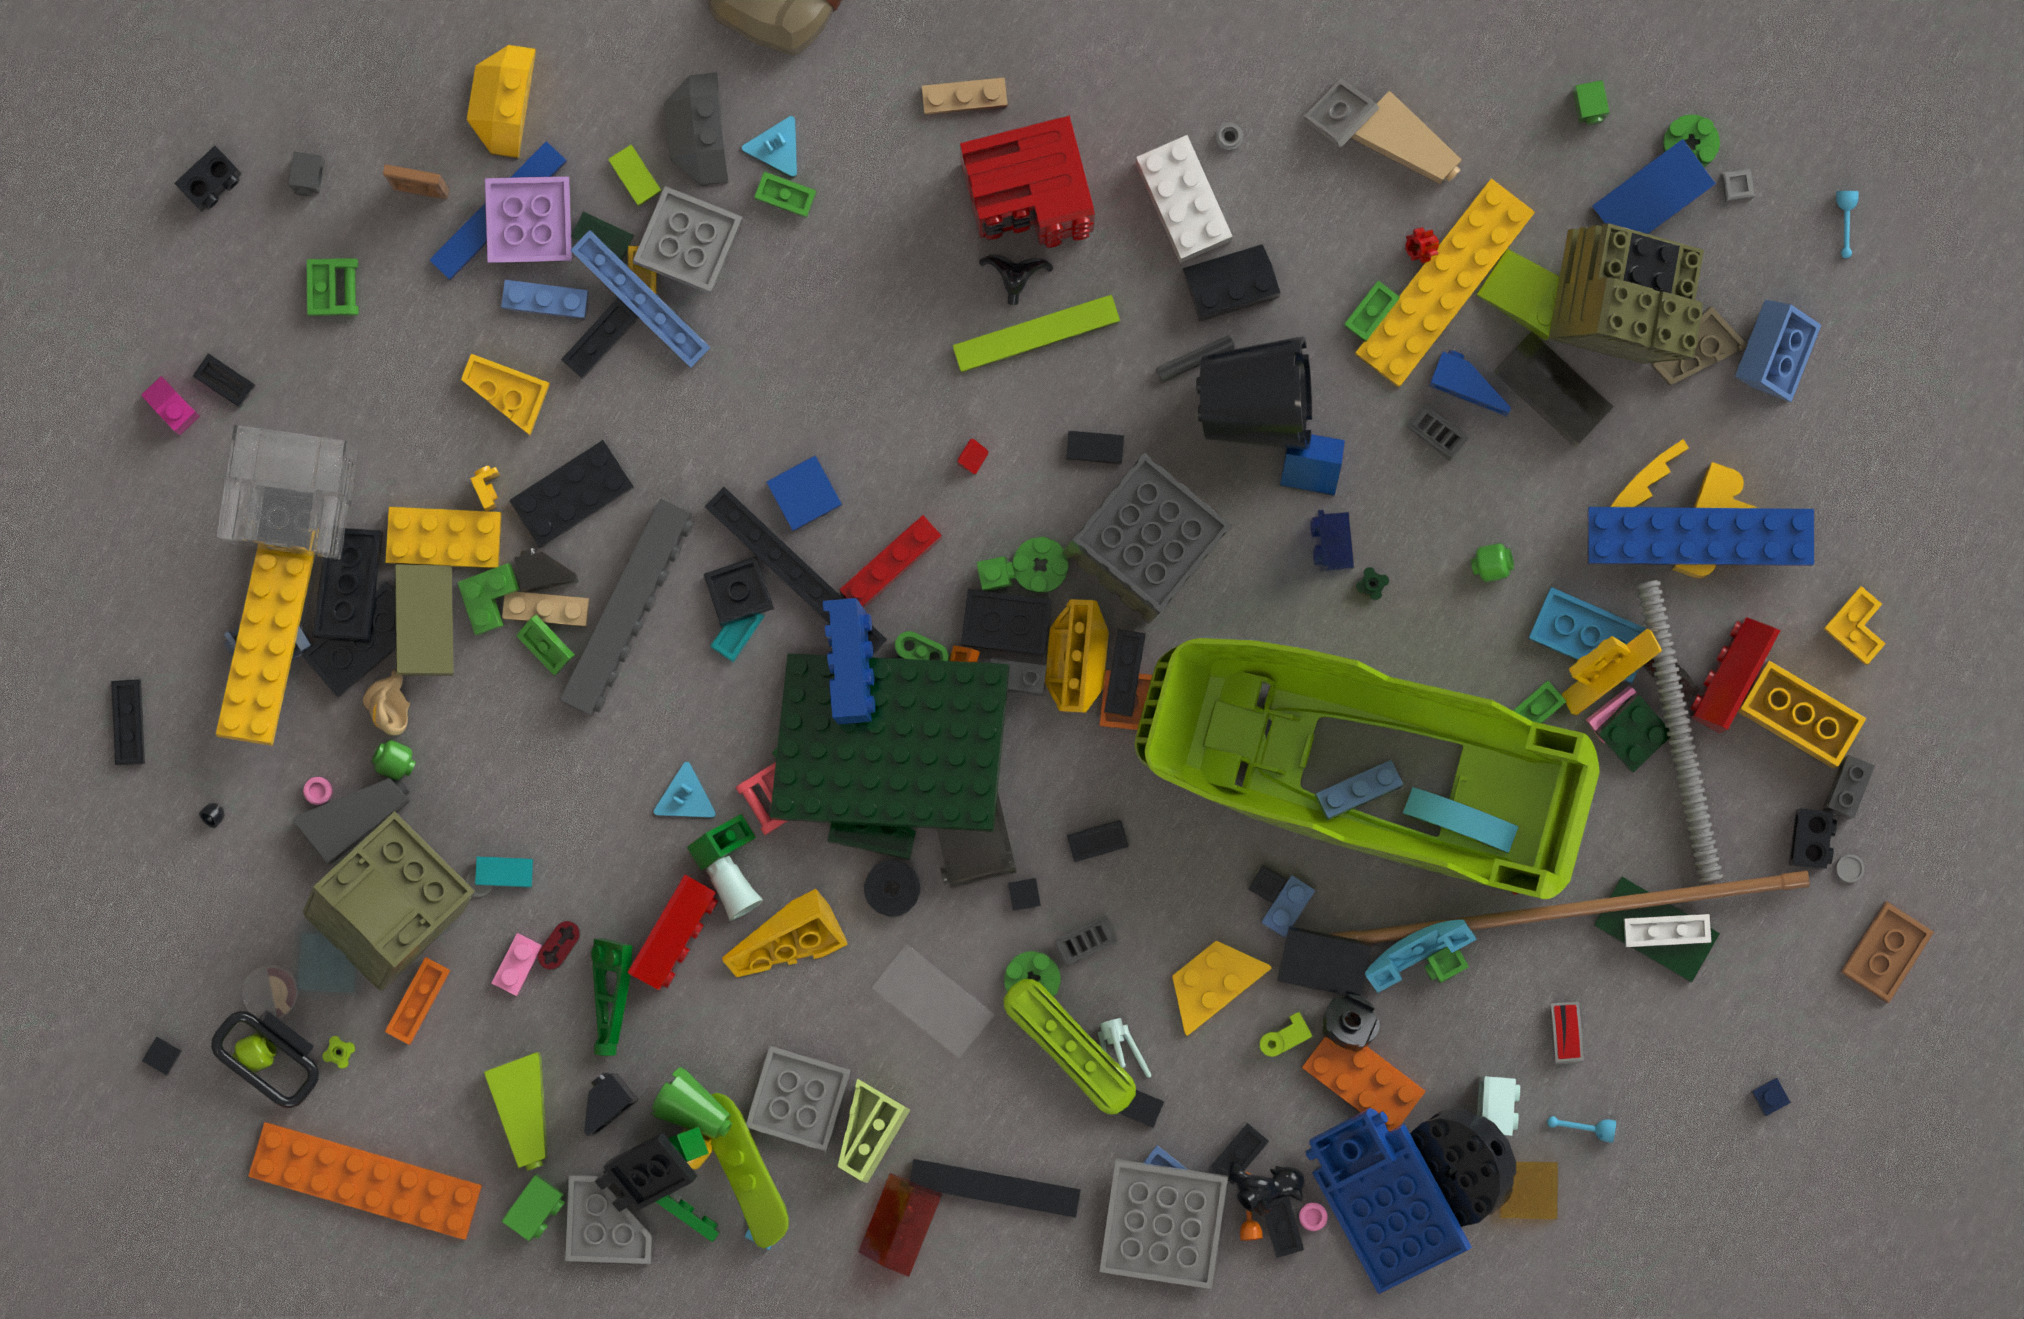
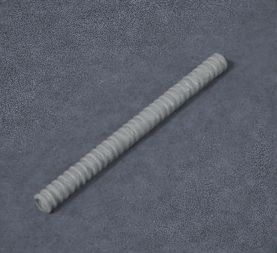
M1653 580L1639 583L1636 586V590L1640 592L1637 596L1641 598L1642 602L1639 605L1644 610L1641 612L1642 616L1645 615L1643 624L1647 625L1646 629L1653 632L1662 649L1659 654L1652 658L1655 662L1652 663V666L1656 667L1654 675L1658 676L1656 684H1659L1660 689H1658V693L1662 695L1659 699L1664 704V706H1661L1662 710H1665L1663 718L1667 719L1665 727L1669 728L1667 736L1671 737L1669 745L1673 747L1670 751L1675 756L1672 760L1677 765L1674 767L1675 771H1678L1676 779H1680L1678 788L1682 789L1680 796H1683L1684 800L1681 802L1686 808L1683 812L1687 814L1685 821L1689 822L1687 830L1691 831L1689 839L1693 840L1691 848H1694L1695 852L1692 854L1697 859L1694 863L1698 865L1696 873L1700 874L1698 882L1705 884L1719 881L1723 878V874L1719 873L1721 865H1718L1717 861L1720 859L1716 856L1715 853L1718 850L1713 845L1716 843L1715 839H1712L1714 831H1710L1712 822L1708 821L1710 814L1706 810L1709 808L1704 802L1707 798L1702 793L1705 792V789L1701 788V783H1703V780L1699 779L1701 771L1697 770L1699 762H1696L1695 758L1698 756L1693 751L1696 748L1695 745H1692L1694 737L1690 736L1692 728L1688 727L1690 719L1686 718L1688 710L1684 709V706L1687 704L1682 699L1685 695L1680 690L1683 688L1682 684H1679L1681 676H1677L1679 667L1675 666L1677 659H1674L1673 654H1675V650L1671 648L1674 643L1669 638L1672 634L1668 633V628H1670V625L1666 624L1668 616L1664 615L1666 607H1663L1662 603L1665 601L1660 596L1663 592L1658 587V585H1661V582Z

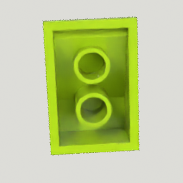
M1507 249L1477 293V296L1547 341L1559 276Z

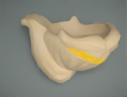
M396 669L391 672V676L380 679L368 687L363 696V705L369 710L373 723L388 735H400L405 731L408 722V708L410 706V702L406 700L400 691L403 677L402 675H396Z

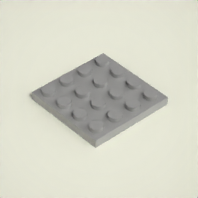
M1116 1159L1099 1272L1212 1289L1228 1176Z

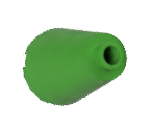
M679 1067L672 1074L676 1079L670 1083L666 1082L657 1095L651 1108L654 1110L651 1112V1115L689 1130L699 1127L701 1134L714 1139L718 1138L719 1135L724 1137L732 1126V1122L729 1121L731 1115L685 1068Z

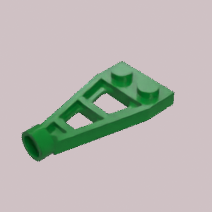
M596 938L591 950L598 1038L594 1042V1054L615 1056L617 1055V1044L619 1042L631 977L627 972L632 966V945L604 938ZM607 970L615 972L617 975L614 994H609L607 991ZM608 1002L613 1003V1005H612V1011H611V1016H610V1022H609Z

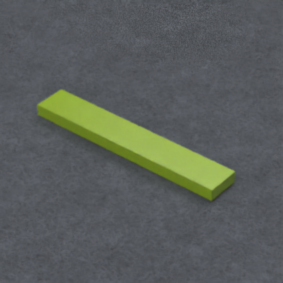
M1111 294L954 344L952 347L962 373L1119 323L1120 318Z

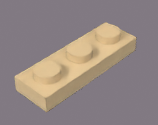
M1005 77L922 86L925 115L1007 107Z
M516 591L504 596L502 619L528 622L533 616L537 615L544 623L587 627L590 599Z

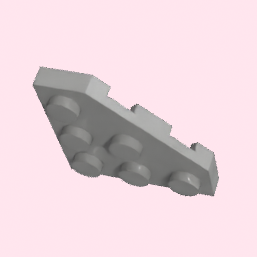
M569 1175L565 1261L651 1264L652 1234L628 1208L620 1212L615 1208L612 1203L618 1197L609 1187L603 1190L595 1183V1180L599 1178L598 1176Z

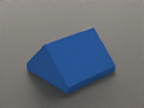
M1312 434L1309 449L1286 448L1280 486L1335 496L1342 466L1345 440Z

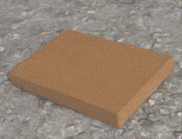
M384 165L383 175L394 190L448 199L449 188L440 174Z
M1885 901L1840 973L1886 1003H1889L1934 931Z

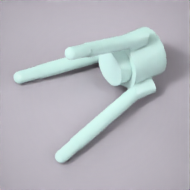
M1121 1018L1101 1023V1031L1097 1032L1100 1047L1106 1052V1040L1108 1045L1114 1044L1120 1067L1124 1068L1125 1061L1120 1042H1123L1125 1037L1146 1077L1150 1078L1151 1073L1130 1035L1128 1025H1123Z

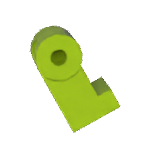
M1299 1011L1289 1016L1292 1022L1291 1025L1278 1032L1265 1033L1261 1037L1259 1046L1265 1055L1277 1056L1313 1037Z

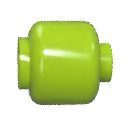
M257 1032L237 1041L234 1047L235 1053L232 1056L256 1073L273 1064L277 1050L273 1043Z

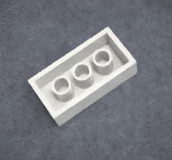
M1188 135L1136 157L1135 164L1180 264L1231 242L1232 234Z

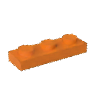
M425 957L385 1032L411 1045L451 970Z

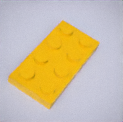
M389 507L386 563L491 569L499 567L502 513Z

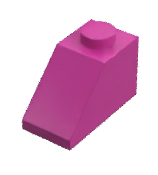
M162 376L141 394L158 415L179 435L200 417Z

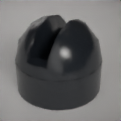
M209 803L199 812L202 821L212 828H216L222 822L225 815L222 807L217 808V803Z

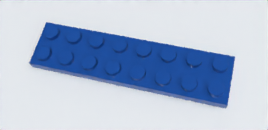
M1587 508L1588 564L1814 565V509Z

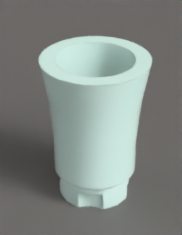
M730 856L723 857L707 867L706 871L711 877L710 881L717 891L730 921L744 916L763 902V899L751 887Z

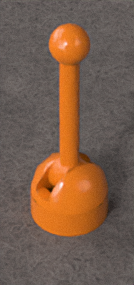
M1246 1210L1247 1220L1240 1227V1241L1263 1239L1260 1224L1252 1220V1212Z

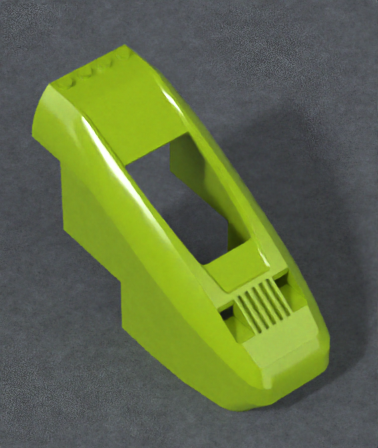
M1197 638L1188 640L1165 652L1158 659L1154 668L1134 743L1136 755L1141 763L1162 779L1253 819L1316 840L1540 899L1555 897L1571 881L1600 773L1595 747L1585 733L1533 722L1491 699L1390 677L1358 660L1256 640ZM1262 684L1270 686L1264 709L1256 706ZM1327 717L1405 731L1462 745V753L1449 799L1518 826L1509 853L1442 827L1439 835L1435 837L1355 809L1327 821L1315 798V794L1304 790L1300 782L1303 770L1306 768L1318 719ZM1269 718L1272 724L1266 738L1265 730ZM1241 762L1248 764L1242 787L1235 785Z

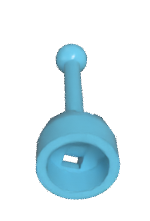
M1836 191V203L1844 210V248L1841 251V255L1846 259L1852 256V250L1849 248L1850 210L1854 209L1858 203L1859 191Z
M1554 1116L1549 1117L1547 1120V1124L1551 1128L1563 1126L1594 1131L1600 1140L1609 1143L1614 1141L1615 1120H1601L1596 1126L1561 1121Z

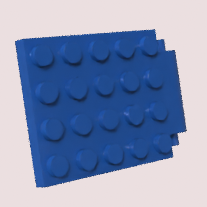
M1369 1108L1309 1140L1311 1148L1306 1150V1156L1309 1160L1317 1158L1321 1166L1316 1168L1312 1174L1377 1293L1380 1294L1468 1251L1472 1246L1406 1125L1402 1124L1388 1131L1384 1124L1388 1121L1387 1115L1384 1112L1378 1113L1376 1110Z

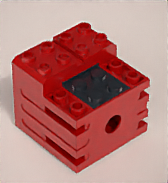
M1070 115L960 143L961 167L965 176L980 238L986 237L987 240L998 239L1003 236V232L1013 230L1014 234L1030 230V225L1035 227L1039 245L1046 244V248L1063 244L1062 239L1072 237L1073 241H1080L1090 237L1089 233L1094 230L1095 211Z

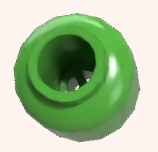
M1502 543L1479 547L1476 550V558L1471 559L1474 575L1479 574L1484 582L1506 579L1510 575V570H1514L1512 552L1510 548H1505Z
M388 740L384 744L380 743L371 763L375 764L376 773L398 781L404 775L410 776L416 761L412 760L411 748L394 740Z

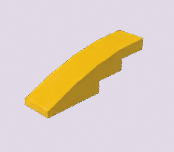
M1684 439L1664 451L1640 471L1614 499L1610 507H1637L1649 500L1653 495L1648 487L1671 473L1666 463L1689 449Z

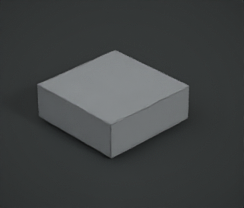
M1751 169L1722 173L1726 202L1754 198Z

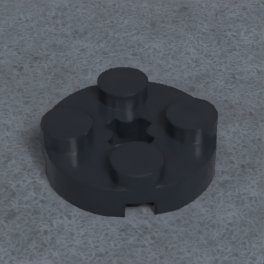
M897 860L883 861L875 865L868 873L864 883L865 898L877 913L888 917L901 916L909 912L918 901L920 895L919 878L915 871L905 863ZM890 880H893L896 885L900 884L901 888L896 891L897 895L891 897L890 893H885L884 891Z
M1346 994L1345 997L1334 998L1325 1009L1322 1031L1325 1037L1331 1039L1338 1046L1358 1052L1369 1045L1378 1034L1380 1028L1379 1017L1376 1018L1373 1012L1375 1008L1368 1000L1355 994ZM1350 1017L1354 1018V1024L1357 1027L1349 1026L1345 1020H1348Z

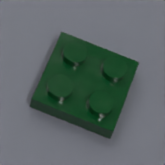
M1637 693L1633 694L1595 731L1633 773L1670 738V736H1667L1669 728L1665 727V723Z

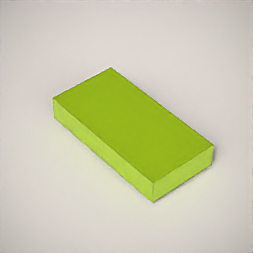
M632 144L608 159L638 207L662 192Z

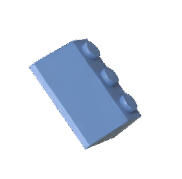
M1765 299L1735 377L1750 387L1792 402L1821 324L1791 304Z

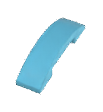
M1412 787L1403 811L1405 815L1448 829L1506 853H1509L1518 826L1415 787Z
M1464 919L1437 923L1418 930L1391 946L1370 965L1365 975L1379 993L1401 981L1400 972L1445 947H1448L1453 953L1477 939Z

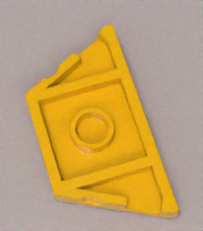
M1219 941L1213 942L1172 975L1185 1035L1191 1034L1272 969L1271 966Z

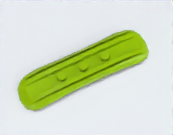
M1022 979L1011 986L1003 998L1004 1009L1007 1015L1059 1064L1099 1110L1106 1114H1118L1127 1108L1136 1095V1085L1133 1078L1081 1028L1041 983L1033 979Z
M720 1093L711 1094L731 1115L729 1121L732 1122L731 1128L724 1137L721 1135L716 1139L710 1137L712 1149L738 1200L754 1242L763 1249L775 1245L785 1236L789 1228V1216L786 1206L735 1103L726 1095Z

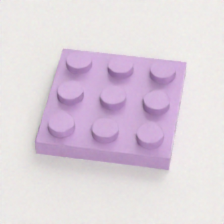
M569 177L485 178L487 263L572 261V252L570 251Z

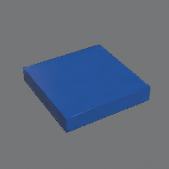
M816 455L766 482L793 532L842 506Z

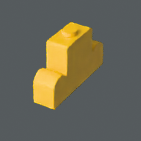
M1714 462L1708 465L1693 508L1758 507L1734 499L1744 486L1743 477L1739 472ZM1673 565L1672 570L1700 579L1713 572L1716 565Z

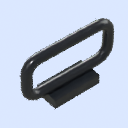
M267 1010L264 1011L260 1018L247 1011L232 1013L225 1019L212 1038L211 1048L213 1054L220 1062L283 1108L299 1106L318 1082V1067L307 1056L314 1046ZM244 1022L307 1070L308 1077L295 1095L291 1097L284 1096L224 1050L223 1041L237 1023Z

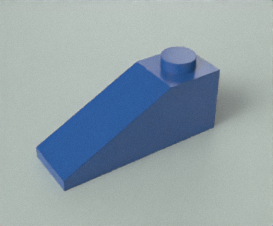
M1449 350L1448 353L1442 352L1429 386L1507 417L1511 407L1469 361L1464 360V355L1453 350Z

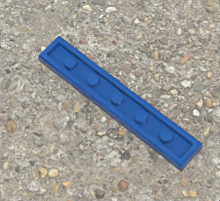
M546 141L510 178L552 177L567 161ZM485 204L430 259V262L449 280L487 244Z

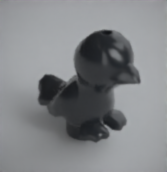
M1232 1162L1229 1179L1237 1183L1240 1190L1237 1194V1199L1246 1210L1250 1212L1254 1210L1260 1216H1265L1271 1210L1269 1204L1282 1195L1290 1196L1302 1202L1304 1176L1297 1168L1276 1166L1275 1170L1270 1169V1172L1273 1174V1177L1270 1178L1247 1174L1238 1162Z

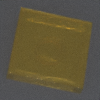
M1516 1161L1513 1192L1509 1201L1500 1207V1218L1557 1219L1558 1162Z

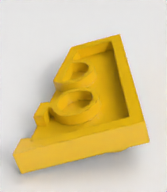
M471 354L461 380L531 436L550 383Z

